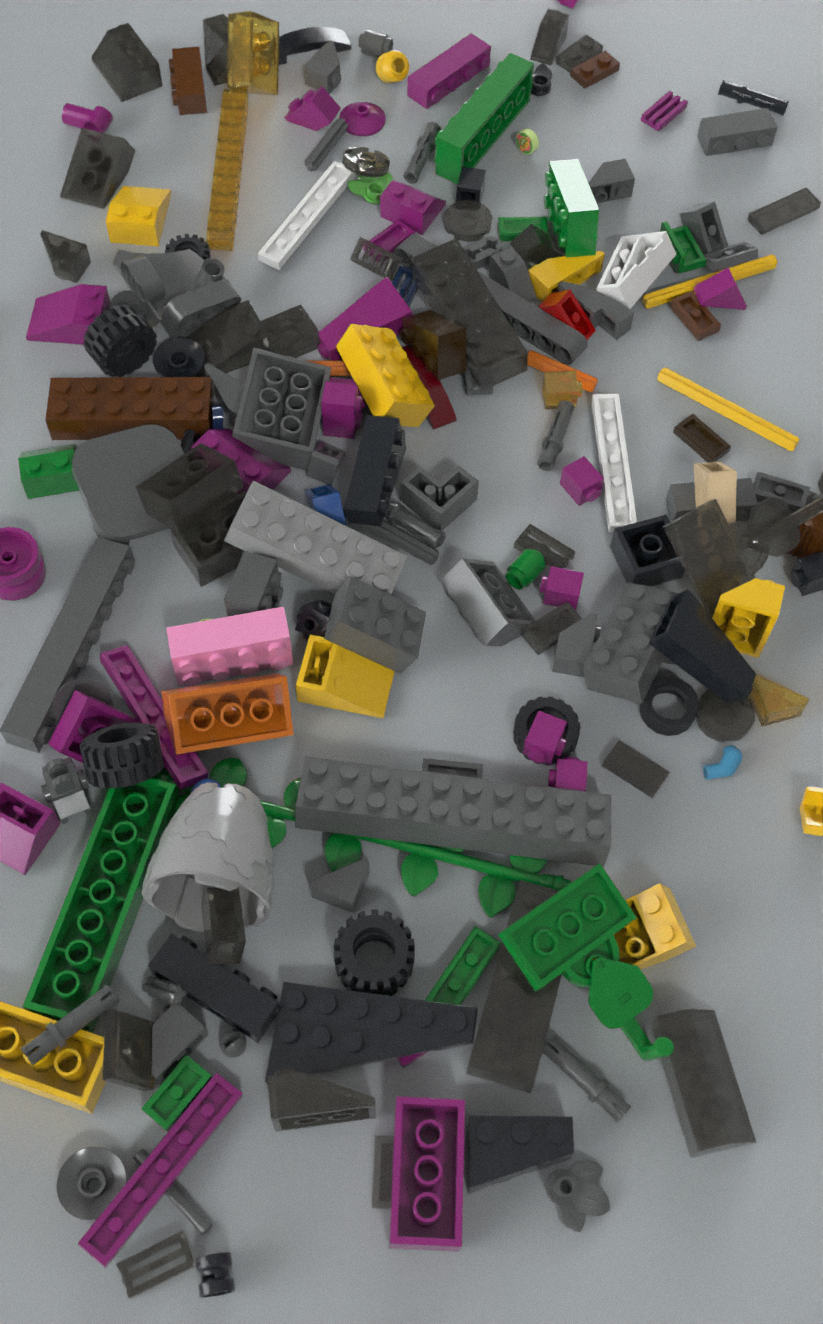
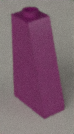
M386 277L318 332L320 342L317 345L318 351L323 359L343 361L336 345L350 324L389 328L398 336L401 329H403L402 318L412 315V311L389 278Z

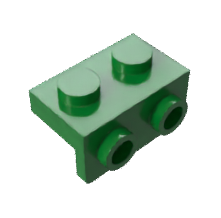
M667 221L662 222L660 232L667 231L676 252L675 257L669 264L673 265L677 274L705 267L706 258L687 225L671 229Z

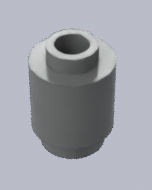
M366 29L364 33L360 34L358 46L361 48L362 53L380 57L383 53L392 51L393 38H390L388 34Z

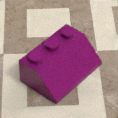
M209 429L191 447L194 464L197 468L245 498L252 481L274 490L291 472L290 467L280 464L232 437L233 431L231 429Z

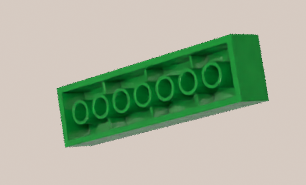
M150 778L128 787L109 788L22 1006L25 1010L59 1021L101 990L106 984L109 987L111 986L143 900V882L149 863L159 846V840L175 814V806L180 798L175 784ZM99 1016L84 1026L82 1030L93 1033Z

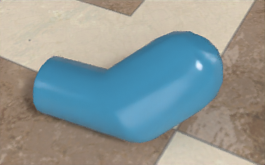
M733 745L726 746L723 749L724 754L720 763L703 766L705 779L732 776L742 761L740 749Z

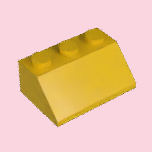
M755 578L721 594L712 619L739 653L759 658L779 616L785 586L777 584L772 580Z

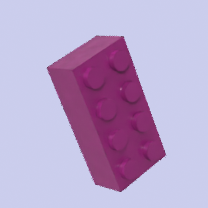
M396 1096L389 1234L390 1249L459 1252L462 1248L465 1100Z

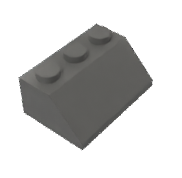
M461 558L441 580L446 588L447 596L457 604L461 610V616L471 624L476 632V638L485 646H503L538 626L536 620L494 562Z

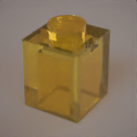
M575 370L544 372L542 393L545 410L557 409L558 403L562 400L572 402L576 408L578 397H582V382L577 381Z

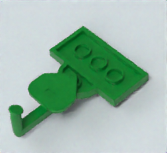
M599 863L500 932L498 936L535 991L541 989L562 974L568 982L578 987L590 988L588 1003L599 1021L610 1029L621 1028L642 1060L651 1061L670 1056L674 1050L672 1041L666 1037H659L652 1044L634 1018L651 1004L653 989L638 966L619 962V946L614 934L637 917Z

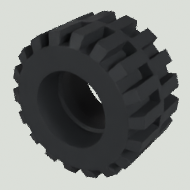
M128 305L114 306L110 310L103 311V314L97 316L94 319L95 321L88 326V331L84 335L85 341L83 344L86 348L85 350L103 373L108 374L110 377H123L125 374L129 375L136 369H140L150 359L149 357L154 353V347L157 345V336L152 327L134 307H128Z
M134 722L112 725L92 733L82 740L80 744L87 781L94 787L122 788L132 786L152 778L164 767L157 728L146 723Z
M371 909V915H365V911L359 912L358 919L356 920L351 916L346 920V927H340L338 938L334 940L333 953L337 975L341 977V983L345 988L347 986L351 987V991L379 995L389 992L391 996L396 994L397 988L399 986L403 988L407 984L408 976L411 977L413 972L415 943L414 939H411L409 927L404 928L403 920L399 917L393 920L392 913L385 911L384 916L378 915V909ZM380 941L392 949L394 956L387 965L372 969L361 965L356 960L355 953L366 942Z

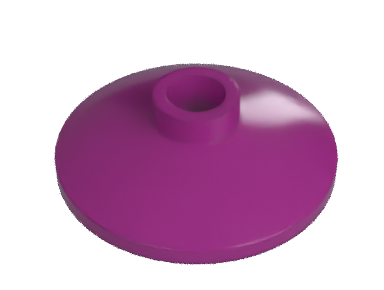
M370 102L351 103L343 108L339 116V120L343 118L348 124L346 132L355 136L376 134L384 127L386 121L384 111L378 105Z

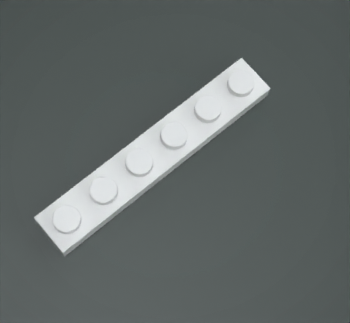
M334 161L257 253L258 261L280 270L348 186L347 181L354 179L355 169Z
M593 394L591 402L601 476L604 478L602 486L608 531L613 533L617 527L637 522L619 394Z

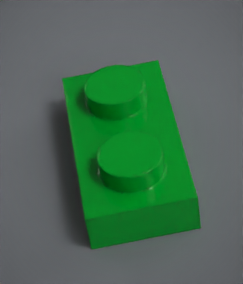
M186 1055L141 1110L168 1132L212 1079V1075Z

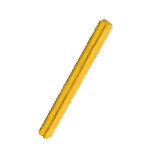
M773 254L729 267V270L734 280L737 281L775 269L778 261ZM725 269L644 294L642 296V304L646 309L671 302V300L690 291L694 292L695 285Z
M663 367L658 374L657 380L788 451H793L799 443L797 436L666 367Z

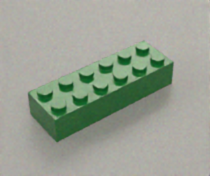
M509 53L503 61L501 60L493 73L488 74L480 88L475 89L472 97L463 103L460 111L450 118L448 125L437 133L435 138L436 155L434 158L436 175L458 184L462 166L476 167L530 102L534 70L533 62Z

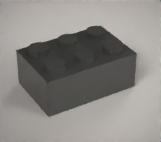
M350 576L334 594L324 639L401 674L418 659L426 612Z

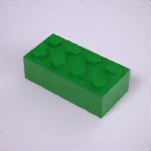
M578 159L549 161V171L545 172V185L548 187V194H544V208L548 209L549 221L553 222L554 235H558L559 248H563L566 258L596 255L599 208Z

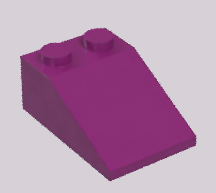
M80 284L36 298L26 340L84 345V335L88 331V326L95 321L94 319L97 316L103 314V311L110 310L111 302L107 286Z

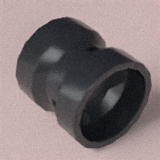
M230 1252L210 1254L196 1259L197 1271L201 1273L202 1280L198 1285L200 1298L220 1296L235 1291L234 1279L230 1277L229 1271L232 1266Z

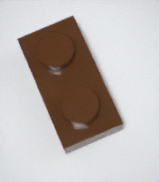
M605 50L571 68L570 77L585 89L619 71L620 62Z
M693 291L671 300L670 308L698 341L720 331L721 324L707 307L700 305Z

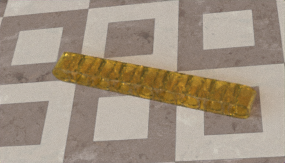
M223 90L206 236L210 250L233 251L248 115L247 90Z

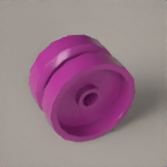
M0 528V599L16 601L27 598L37 592L44 583L46 567L43 557L40 554L36 540L30 533L20 528Z

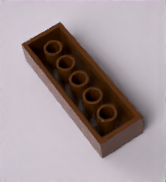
M211 377L51 378L45 421L52 440H90L142 425L153 424L165 427L175 435L177 440H182L185 430L196 431L194 438L198 433L202 437L209 429H212L211 405H214V393Z

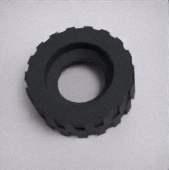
M541 696L535 700H529L525 706L519 709V714L515 718L513 740L517 745V750L523 754L525 740L539 710L567 721L563 738L567 739L561 756H554L551 764L556 763L557 758L570 757L571 752H574L580 735L581 726L580 722H578L579 717L577 713L573 711L570 705L564 703L563 700L554 699V697L548 696V698H543ZM523 754L524 758L530 759L527 755Z

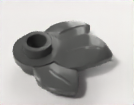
M577 1161L568 1170L559 1169L552 1172L546 1181L547 1195L553 1203L557 1204L560 1221L567 1228L576 1232L582 1231L585 1216H601L610 1210L607 1194L597 1185L603 1169L594 1162ZM562 1181H565L568 1185V1192L566 1194L560 1189Z

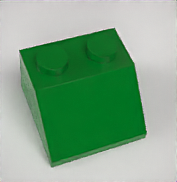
M76 444L21 453L18 458L20 478L28 499L80 491L76 481L72 479L71 473L72 459L77 449Z

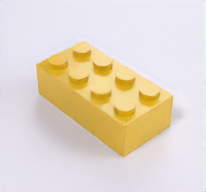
M350 324L336 345V348L356 385H358L373 416L399 418L401 426L419 428L435 405L429 396L428 390L418 377L417 371L410 363L406 352L398 342L396 334L389 328Z
M0 1001V1082L93 1114L119 1052L115 1042L80 1029L65 1041V1046L62 1048L56 1047L32 1066L20 1048L47 1030L45 1026L50 1022L55 1024L58 1021Z

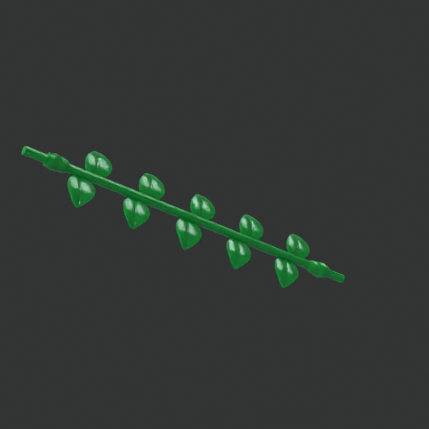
M225 758L213 767L210 779L217 781L221 788H224V785L229 783L244 786L247 781V772L240 759ZM167 769L161 770L152 777L153 779L176 785ZM301 777L290 782L286 787L283 797L285 806L260 800L267 817L272 849L280 844L286 836V824L283 819L295 822L296 802ZM176 785L178 792L182 791L186 794L182 795L178 799L175 806V813L177 812L178 808L182 805V803L191 794L194 785L184 788L182 790H179L178 786ZM339 833L331 835L325 845V858L331 872L359 861L362 855V847L358 839L412 853L405 857L402 862L401 877L405 889L413 897L429 888L437 880L438 866L435 860L486 873L488 875L484 876L479 884L478 898L483 911L490 918L495 917L513 903L516 889L512 881L538 887L549 895L556 894L571 883V880L564 878L562 875H538L537 873L547 863L545 859L510 855L511 867L460 854L465 849L442 846L434 847L426 844Z

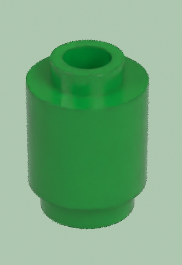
M525 549L507 568V573L505 574L507 582L518 590L529 587L546 568L544 556L538 550Z

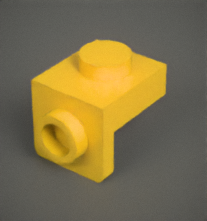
M808 786L805 789L799 809L803 833L823 836V788Z

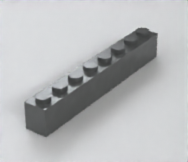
M101 537L97 538L0 728L6 743L40 753L43 745L49 742L52 735V726L55 722L53 715L54 698L63 685L77 679L80 669L86 667L89 651L93 644H97L104 621H107L111 616L115 598L120 597L127 574H131L134 569L135 559L132 556L130 546Z

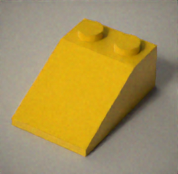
M123 186L110 202L105 220L110 243L159 247L171 190Z

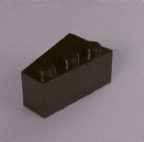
M432 310L402 318L403 329H401L400 334L403 343L413 350L416 358L420 357L423 360L427 371L431 372L437 380L466 372L465 326L457 327L455 321H445L444 316Z

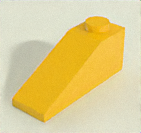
M596 251V255L549 258L540 264L532 266L528 272L536 297L543 302L550 294L558 291V284L564 281L580 285L602 271L605 253L603 251Z

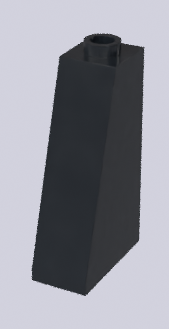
M688 589L670 598L649 644L728 705L746 699L753 690L752 684L756 677L755 671Z

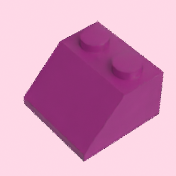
M392 180L380 195V217L393 223L400 220L414 232L423 235L444 208L446 201L408 184Z
M75 690L48 744L59 753L83 762L80 744L87 736L112 725L138 723L139 720L100 700Z

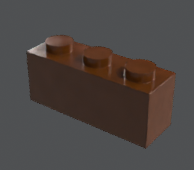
M200 47L172 49L173 59H169L170 74H174L170 75L172 90L176 89V91H172L173 105H178L180 115L207 113Z

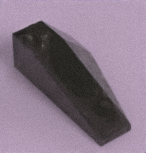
M224 14L203 19L206 72L213 85L217 86L257 74L255 51L247 37Z

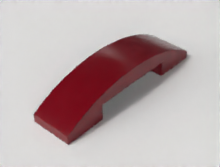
M408 345L402 347L435 405L426 417L432 429L435 430L457 421L451 402L440 380H437L431 372L427 371L423 360L420 357L416 358L413 350Z

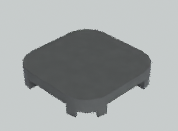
M154 424L142 425L90 439L82 443L75 450L71 467L72 479L77 483L92 519L93 530L98 537L102 536L105 539L129 545L130 540L180 526L182 530L191 525L192 520L198 514L201 503L200 489L179 441L165 427Z

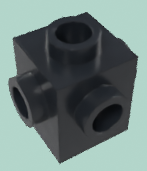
M316 600L304 604L298 611L296 617L298 622L295 630L303 634V638L307 641L310 635L325 637L332 604L324 600Z

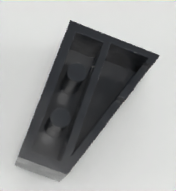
M469 1115L467 1123L468 1194L569 1160L574 1153L573 1117Z

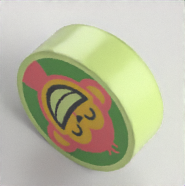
M524 129L516 135L517 147L523 154L530 155L538 149V137L531 129Z

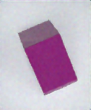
M729 268L694 287V292L701 306L745 310L747 307Z

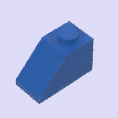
M331 484L304 490L310 509L346 525L340 494Z

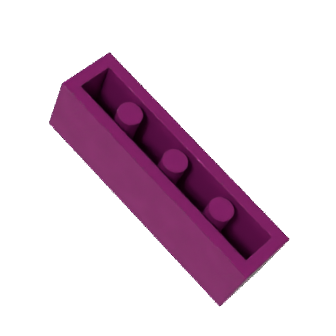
M469 34L408 76L407 96L425 109L430 108L490 65L491 46L474 34Z

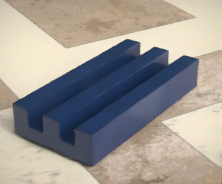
M400 266L392 284L397 290L404 273L408 274L399 291L402 298L413 277L416 276L404 300L408 307H410L423 280V272Z

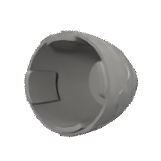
M204 783L198 788L196 787L170 820L159 840V846L155 854L152 855L143 882L142 895L145 901L160 913L175 919V923L179 927L202 933H212L216 929H240L260 926L269 917L272 906L274 852L270 844L266 813L259 798L250 789L238 784L229 783L225 784L224 788H218L217 783Z

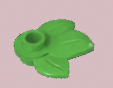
M363 169L358 175L357 181H347V185L351 192L364 197L369 203L380 204V195L391 183L393 177L390 173H385L375 178Z

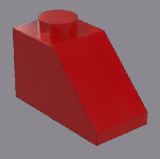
M571 289L550 294L538 306L543 311L580 332L586 340L596 331Z

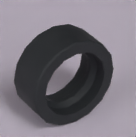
M671 676L661 677L652 682L643 703L640 705L641 717L645 724L658 734L666 736L679 735L688 730L694 722L698 712L699 700L695 690L684 680ZM663 693L676 695L685 703L686 713L680 719L664 718L656 713L652 707L653 698Z

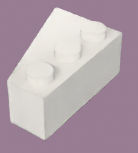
M667 231L621 236L598 284L597 291L631 309L676 255Z

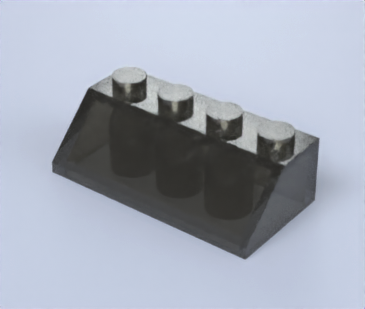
M686 1009L658 1015L651 1027L655 1040L659 1037H666L674 1045L673 1053L670 1056L661 1058L690 1158L756 1143L715 1011Z

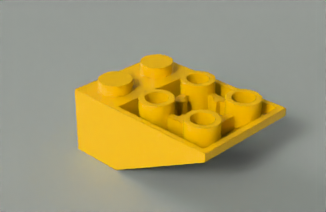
M310 635L296 682L297 701L384 719L395 671L324 639V637Z
M659 883L625 900L637 918L614 934L619 946V962L636 965L640 969H644L697 947L670 888Z

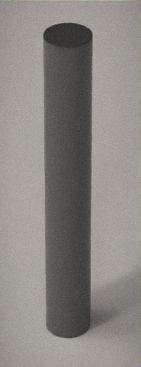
M142 1148L134 1155L133 1159L141 1166L149 1154ZM173 1183L165 1195L201 1235H204L212 1227V1223L183 1191Z

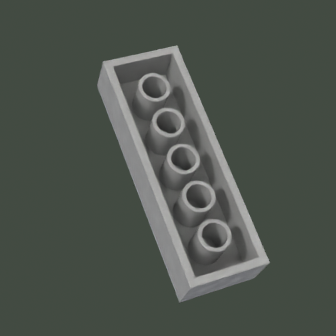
M252 481L224 540L244 551L276 559L279 568L333 594L352 576L392 595L408 557L255 481Z

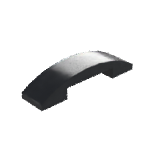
M310 27L295 30L271 40L259 49V54L265 68L287 64V56L321 49L329 40L334 41L337 53L352 50V46L343 30L331 27Z

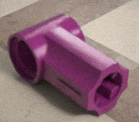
M66 103L61 116L64 124L82 128L89 136L95 139L101 138L113 121L110 111L102 106H96L94 110Z

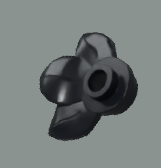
M544 63L540 64L535 72H533L531 93L536 96L548 94L552 87L550 80L553 74Z

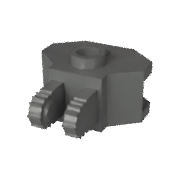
M72 758L53 759L46 766L42 767V774L46 782L45 785L41 786L47 803L53 801L62 824L69 822L67 817L81 811H85L86 815L92 813L84 790L89 787L83 770L77 772Z

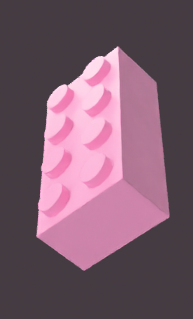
M284 607L166 628L171 660L179 686H194L200 682L213 679L221 681L230 676L241 674L253 675L258 671L268 669L281 670L289 665H293L290 634Z

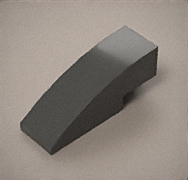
M564 281L558 284L557 292L571 289L594 328L599 325L616 340L631 330L634 312L622 303L603 293L578 284Z

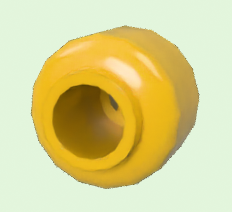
M394 50L383 53L376 62V73L384 83L400 82L409 73V61L400 51Z

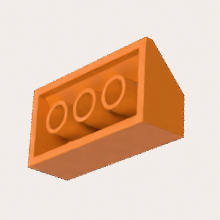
M276 673L161 691L165 722L176 755L294 735L287 676Z

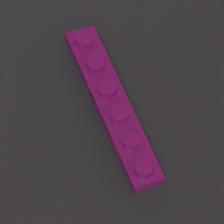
M128 645L100 653L101 664L134 717L139 720L138 723H146L157 728L164 765L179 790L195 785L202 779H207L208 771L196 752L175 754L165 722L163 700Z
M216 1073L80 1239L78 1246L106 1269L239 1102L243 1093Z

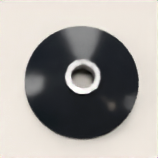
M178 337L175 340L174 338L167 340L156 349L153 355L155 371L161 377H194L202 370L205 364L203 348L196 341L189 338Z

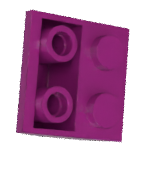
M1 783L0 862L26 875L61 823L54 810Z

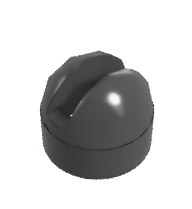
M229 1029L222 1034L219 1044L226 1056L235 1058L244 1053L247 1041L240 1030ZM236 1035L240 1037L234 1042H232L227 1048L224 1045Z

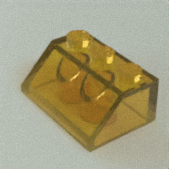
M253 11L228 14V88L241 93L278 95L279 22Z

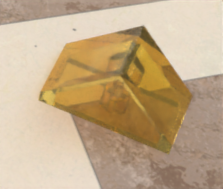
M757 674L752 684L753 690L748 696L762 727L800 717L809 701V698Z

